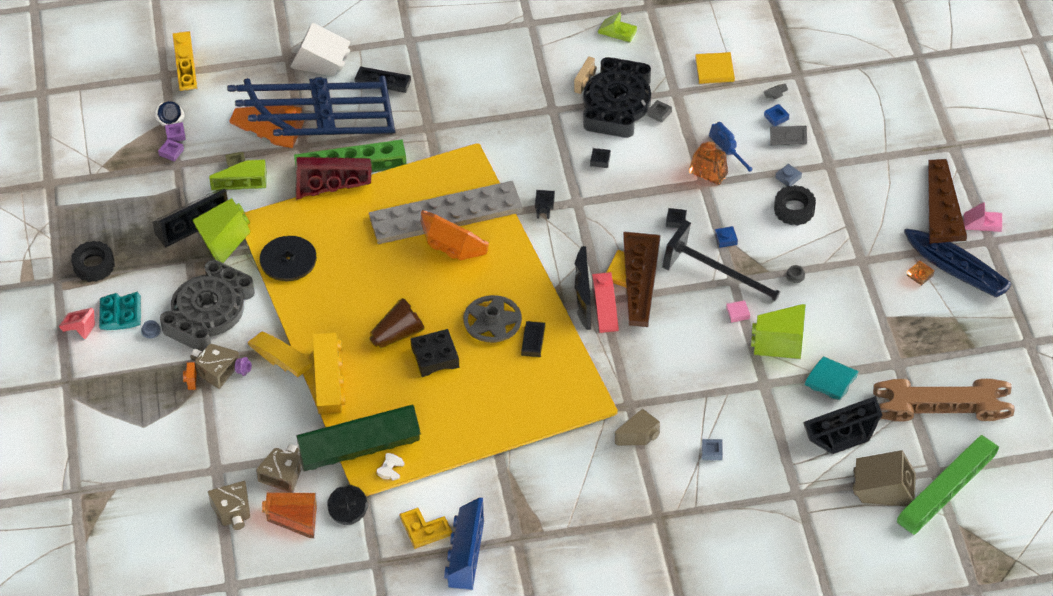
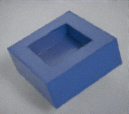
M780 104L764 111V117L774 127L789 120L790 114Z
M733 226L715 229L719 248L738 245V239Z

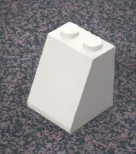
M312 23L290 67L297 70L334 76L337 70L341 71L345 62L342 60L343 58L346 59L350 52V49H348L350 41Z

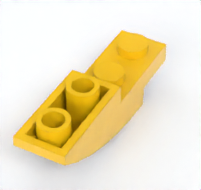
M190 31L172 33L179 90L198 89Z

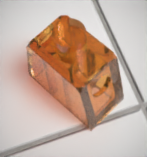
M714 142L702 143L693 155L689 172L720 185L728 175L726 153L715 148Z

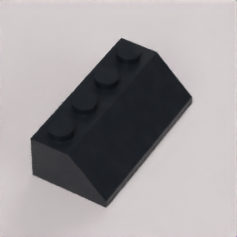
M225 189L216 190L152 221L155 235L166 248L199 232L193 220L228 200L227 191Z

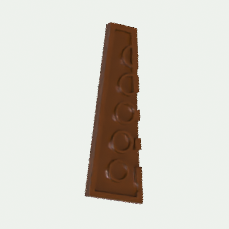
M947 159L928 160L929 243L967 241V233Z
M623 232L629 326H649L661 235Z

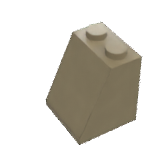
M903 450L856 458V467L853 468L855 477L853 492L862 503L907 507L915 499L916 472Z

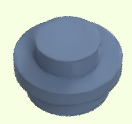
M148 320L143 324L141 332L146 338H155L160 334L161 328L156 321Z

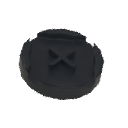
M353 485L336 488L330 494L327 501L329 515L336 523L342 525H351L360 521L368 509V500L365 493L359 487Z

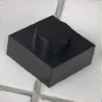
M593 148L590 166L608 168L611 150Z
M668 208L666 227L679 228L682 222L686 220L687 210Z

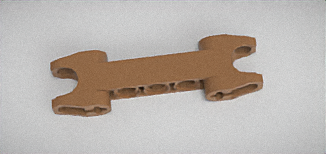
M891 379L873 385V395L890 401L881 403L879 406L881 411H888L882 412L881 419L891 421H909L913 419L914 413H976L978 420L996 421L1014 416L1015 411L1014 405L997 399L1011 394V383L1002 380L977 379L973 382V386L911 387V382L907 379Z

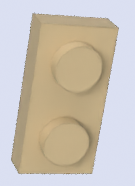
M588 56L574 79L575 93L581 94L591 76L595 75L597 70L595 58Z

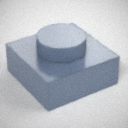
M787 164L776 173V179L786 186H792L802 178V173L790 164Z
M702 439V460H722V439Z

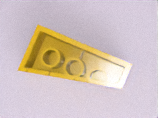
M336 332L313 334L318 414L342 412V405H345V394L341 393V387H344V377L340 375V369H343L342 357H339V351H342L341 339H337Z

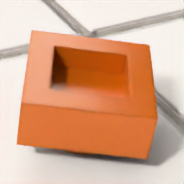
M187 362L186 370H183V382H187L188 390H196L197 372L195 362Z

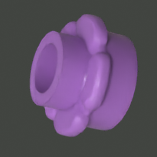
M247 357L236 360L235 371L237 374L246 376L247 372L251 371L252 364Z

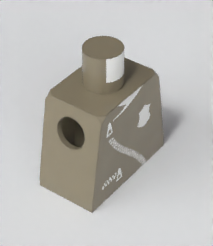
M209 344L203 352L194 349L190 358L195 361L197 374L220 389L235 371V362L239 358V352L215 344Z
M289 444L286 450L274 448L256 469L258 482L293 493L302 469L301 457L297 455L299 452L298 447Z
M245 480L209 490L210 505L223 526L232 524L234 530L244 528V520L250 518Z

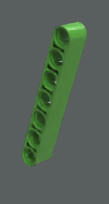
M980 435L900 513L897 523L913 535L918 533L995 457L999 446L985 436Z

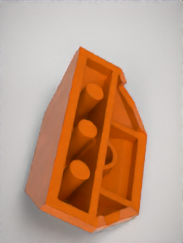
M425 210L421 211L420 222L427 243L431 248L441 250L449 257L459 260L488 253L489 242L482 240L472 232Z

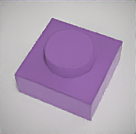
M183 122L165 125L167 139L175 142L186 140Z
M167 139L158 150L159 156L175 162L184 151V146Z

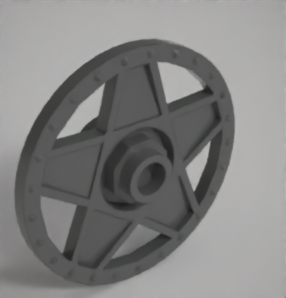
M497 295L476 299L466 308L464 313V326L467 332L477 340L490 343L501 342L512 337L519 330L522 321L519 307L512 300ZM492 301L487 307L479 306L483 302ZM504 303L511 306L515 312L505 311ZM469 314L477 319L471 327L468 323ZM516 323L514 328L506 334L505 326ZM490 331L494 337H486L480 334Z

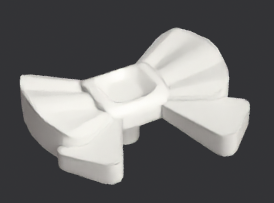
M386 453V460L383 466L377 469V475L383 479L391 478V480H397L400 478V475L392 470L393 466H404V461L394 454Z

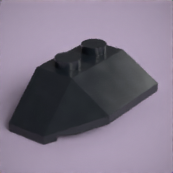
M874 396L803 422L810 442L831 454H835L868 442L883 414L878 400Z

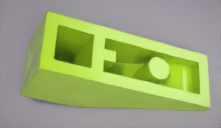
M265 159L246 160L209 175L211 191L219 189L266 188L267 169Z

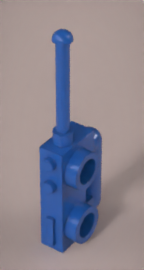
M722 122L712 124L708 136L727 155H734L751 172L753 168L736 153L737 142L734 139V134Z

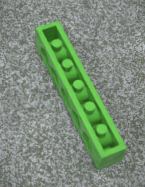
M403 139L294 154L295 167L296 157L370 158L372 172L385 171L407 164Z

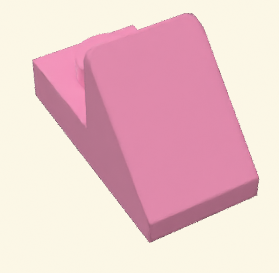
M985 202L968 210L963 215L966 230L1002 232V213L985 212Z

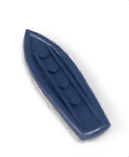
M913 229L904 230L908 241L921 256L957 279L996 298L1005 294L1011 287L1009 280L952 242L929 243V233Z

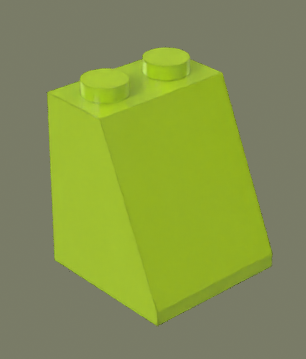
M232 198L193 220L214 259L222 263L227 260L251 232L248 227L250 222L240 203L236 204Z
M806 304L757 315V323L752 325L751 347H755L754 355L801 359Z

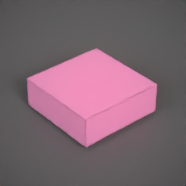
M745 300L726 304L731 323L750 319V313Z

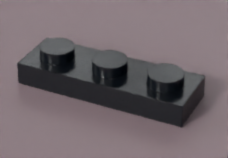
M361 66L355 77V82H379L378 78L385 76L388 90L404 93L407 92L411 83V75Z

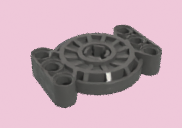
M211 260L205 264L206 275L191 278L179 286L171 300V311H166L160 316L164 335L200 351H204L211 344L210 336L224 333L239 322L244 312V300L252 298L255 294L253 279L250 275L217 260Z

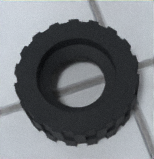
M794 185L783 187L777 192L774 211L775 215L783 223L798 226L806 224V222L814 217L816 198L808 188ZM793 200L800 201L804 204V208L801 210H791L786 207V203Z
M101 241L80 244L71 255L74 273L83 281L97 282L98 280H103L113 272V267H115L111 248ZM99 256L102 258V262L99 265L91 267L84 265V260L89 257Z

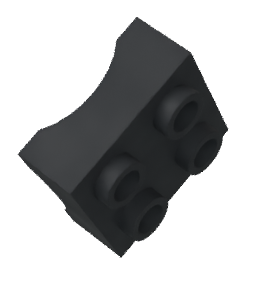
M448 329L410 338L411 348L422 377L442 369L460 368L459 357Z

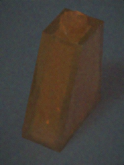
M267 493L266 501H262V513H266L268 522L308 538H314L317 513L316 493Z

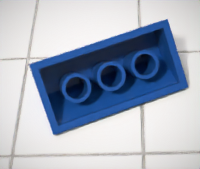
M477 498L459 507L458 515L454 516L453 527L456 530L451 533L450 544L453 547L448 550L447 561L450 564L449 567H445L444 579H448L449 588L473 590L484 527L483 498Z

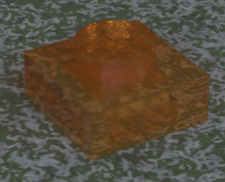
M918 261L907 271V276L922 286L934 276L935 270L922 261Z

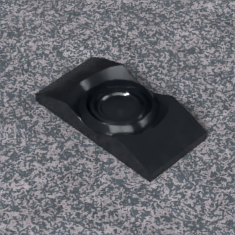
M581 246L574 263L576 268L574 289L576 290L577 304L579 305L577 315L585 329L591 330V298L586 246Z

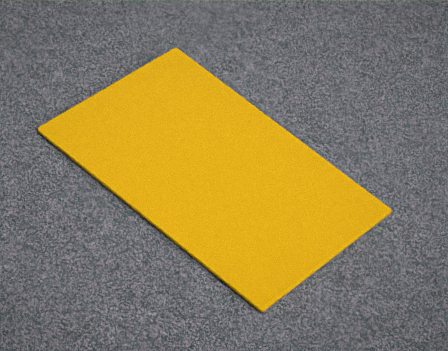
M479 143L371 174V184L349 189L342 188L335 192L319 193L316 196L309 195L298 200L294 197L245 212L250 222L248 227L251 231L245 240L289 344L312 362V367L303 373V376L316 407L313 334L336 332L337 339H341L342 351H339V357H342L343 369H340V375L344 377V387H341V393L345 394V405H342V412L320 414L324 426L329 427L404 406L414 405L421 435H419L420 441L340 462L349 485L359 487L366 497L615 416L618 413L617 407L516 214L460 226L479 236L482 240L489 242L487 254L465 260L453 259L445 252L431 248L427 243L425 234L382 244L377 243L369 212L499 184L500 182ZM282 236L302 237L314 246L317 255L316 264L309 274L298 280H275L266 275L260 265V254L266 244ZM497 295L512 300L521 311L522 321L519 330L509 339L495 343L483 342L472 337L464 326V313L466 308L476 299ZM404 298L411 305L412 311L416 312L424 325V330L383 348L375 347L369 339L371 337L370 332L397 301ZM492 301L483 302L479 306L487 307ZM504 303L505 311L515 312L511 306ZM469 314L468 323L471 327L477 319ZM526 321L545 323L541 357L521 356ZM516 323L505 326L506 334L514 328ZM448 329L459 357L460 368L442 369L422 377L411 348L410 338ZM490 331L480 334L486 337H494ZM386 453L394 454L404 461V466H393L392 470L400 475V478L397 480H391V478L383 479L377 475V469L382 467L386 460Z

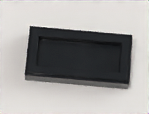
M526 321L521 356L541 357L545 323Z

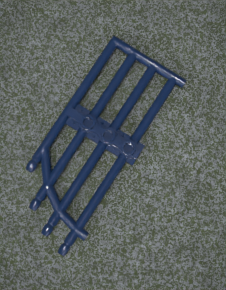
M380 76L378 78L379 82L328 83L327 78L315 77L309 79V83L251 84V80L246 78L243 80L244 84L227 86V91L248 93L250 99L235 100V106H254L261 113L258 115H248V121H269L281 128L273 130L274 136L396 133L385 76ZM380 89L382 97L330 98L329 90ZM311 90L312 98L258 99L254 91ZM383 104L384 111L333 113L332 105ZM313 105L315 113L271 114L264 106ZM386 119L387 126L336 128L334 120ZM316 120L317 128L296 129L284 121Z

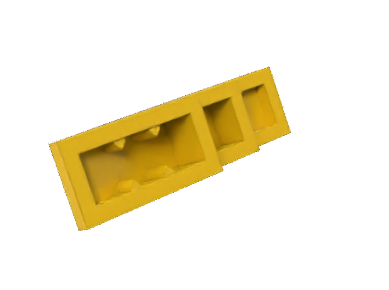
M263 331L247 342L251 348L273 366L277 364L285 372L289 370L297 378L312 367V362L300 352Z

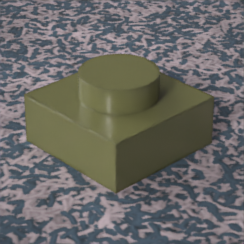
M243 152L225 155L228 168L245 161Z

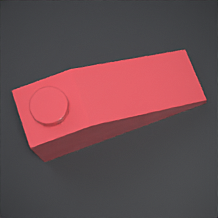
M611 272L592 274V291L599 333L619 331Z

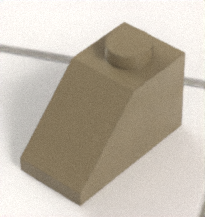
M642 408L615 431V444L618 446L647 445L651 440L654 441L659 436L660 421Z

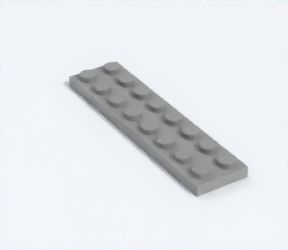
M513 181L369 212V218L377 243L382 244L424 234L420 222L422 210L436 214L458 226L521 213L523 212V207Z

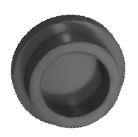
M793 265L787 270L786 278L792 283H800L805 279V272L802 267Z

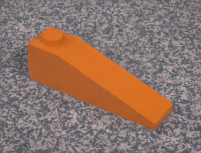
M264 106L271 114L303 113L302 107ZM255 107L234 109L229 120L230 124L245 131H252L260 138H267L274 145L294 147L298 136H274L273 130L281 129L269 121H248V115L261 114ZM304 120L284 122L298 129L302 128Z

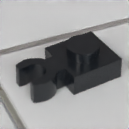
M536 190L535 209L537 219L540 218L542 213H545L547 219H550V209H554L555 191Z

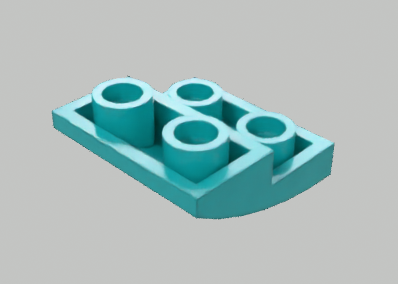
M138 291L121 297L118 293H114L100 298L99 328L101 330H120L141 325V295Z
M823 356L811 371L804 385L814 391L824 393L832 399L841 400L848 392L849 386L857 378L859 371Z

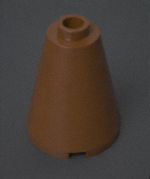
M404 298L398 300L370 332L371 337L369 339L375 347L383 348L424 330V325L416 312L412 311L411 305Z

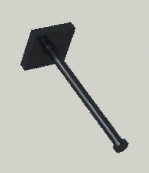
M687 220L682 222L666 246L662 268L668 271L683 252L772 297L773 301H776L781 291H775L686 246L691 222Z

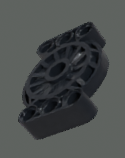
M612 57L603 58L600 62V73L593 76L584 87V129L590 132L624 138L633 136L635 121L642 118L651 106L652 93L649 86L651 83L650 65Z

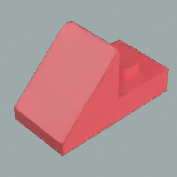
M88 308L68 313L59 325V328L63 332L76 330L86 339L95 326L94 310Z

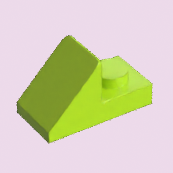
M618 12L604 19L598 33L631 42L637 32V26L621 22V12Z

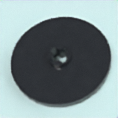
M298 236L278 237L266 244L260 254V265L264 273L279 281H294L306 276L313 270L317 261L314 246L308 240Z

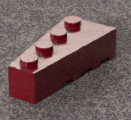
M296 157V200L309 195L316 196L319 193L328 191L335 192L342 188L349 189L371 184V159Z

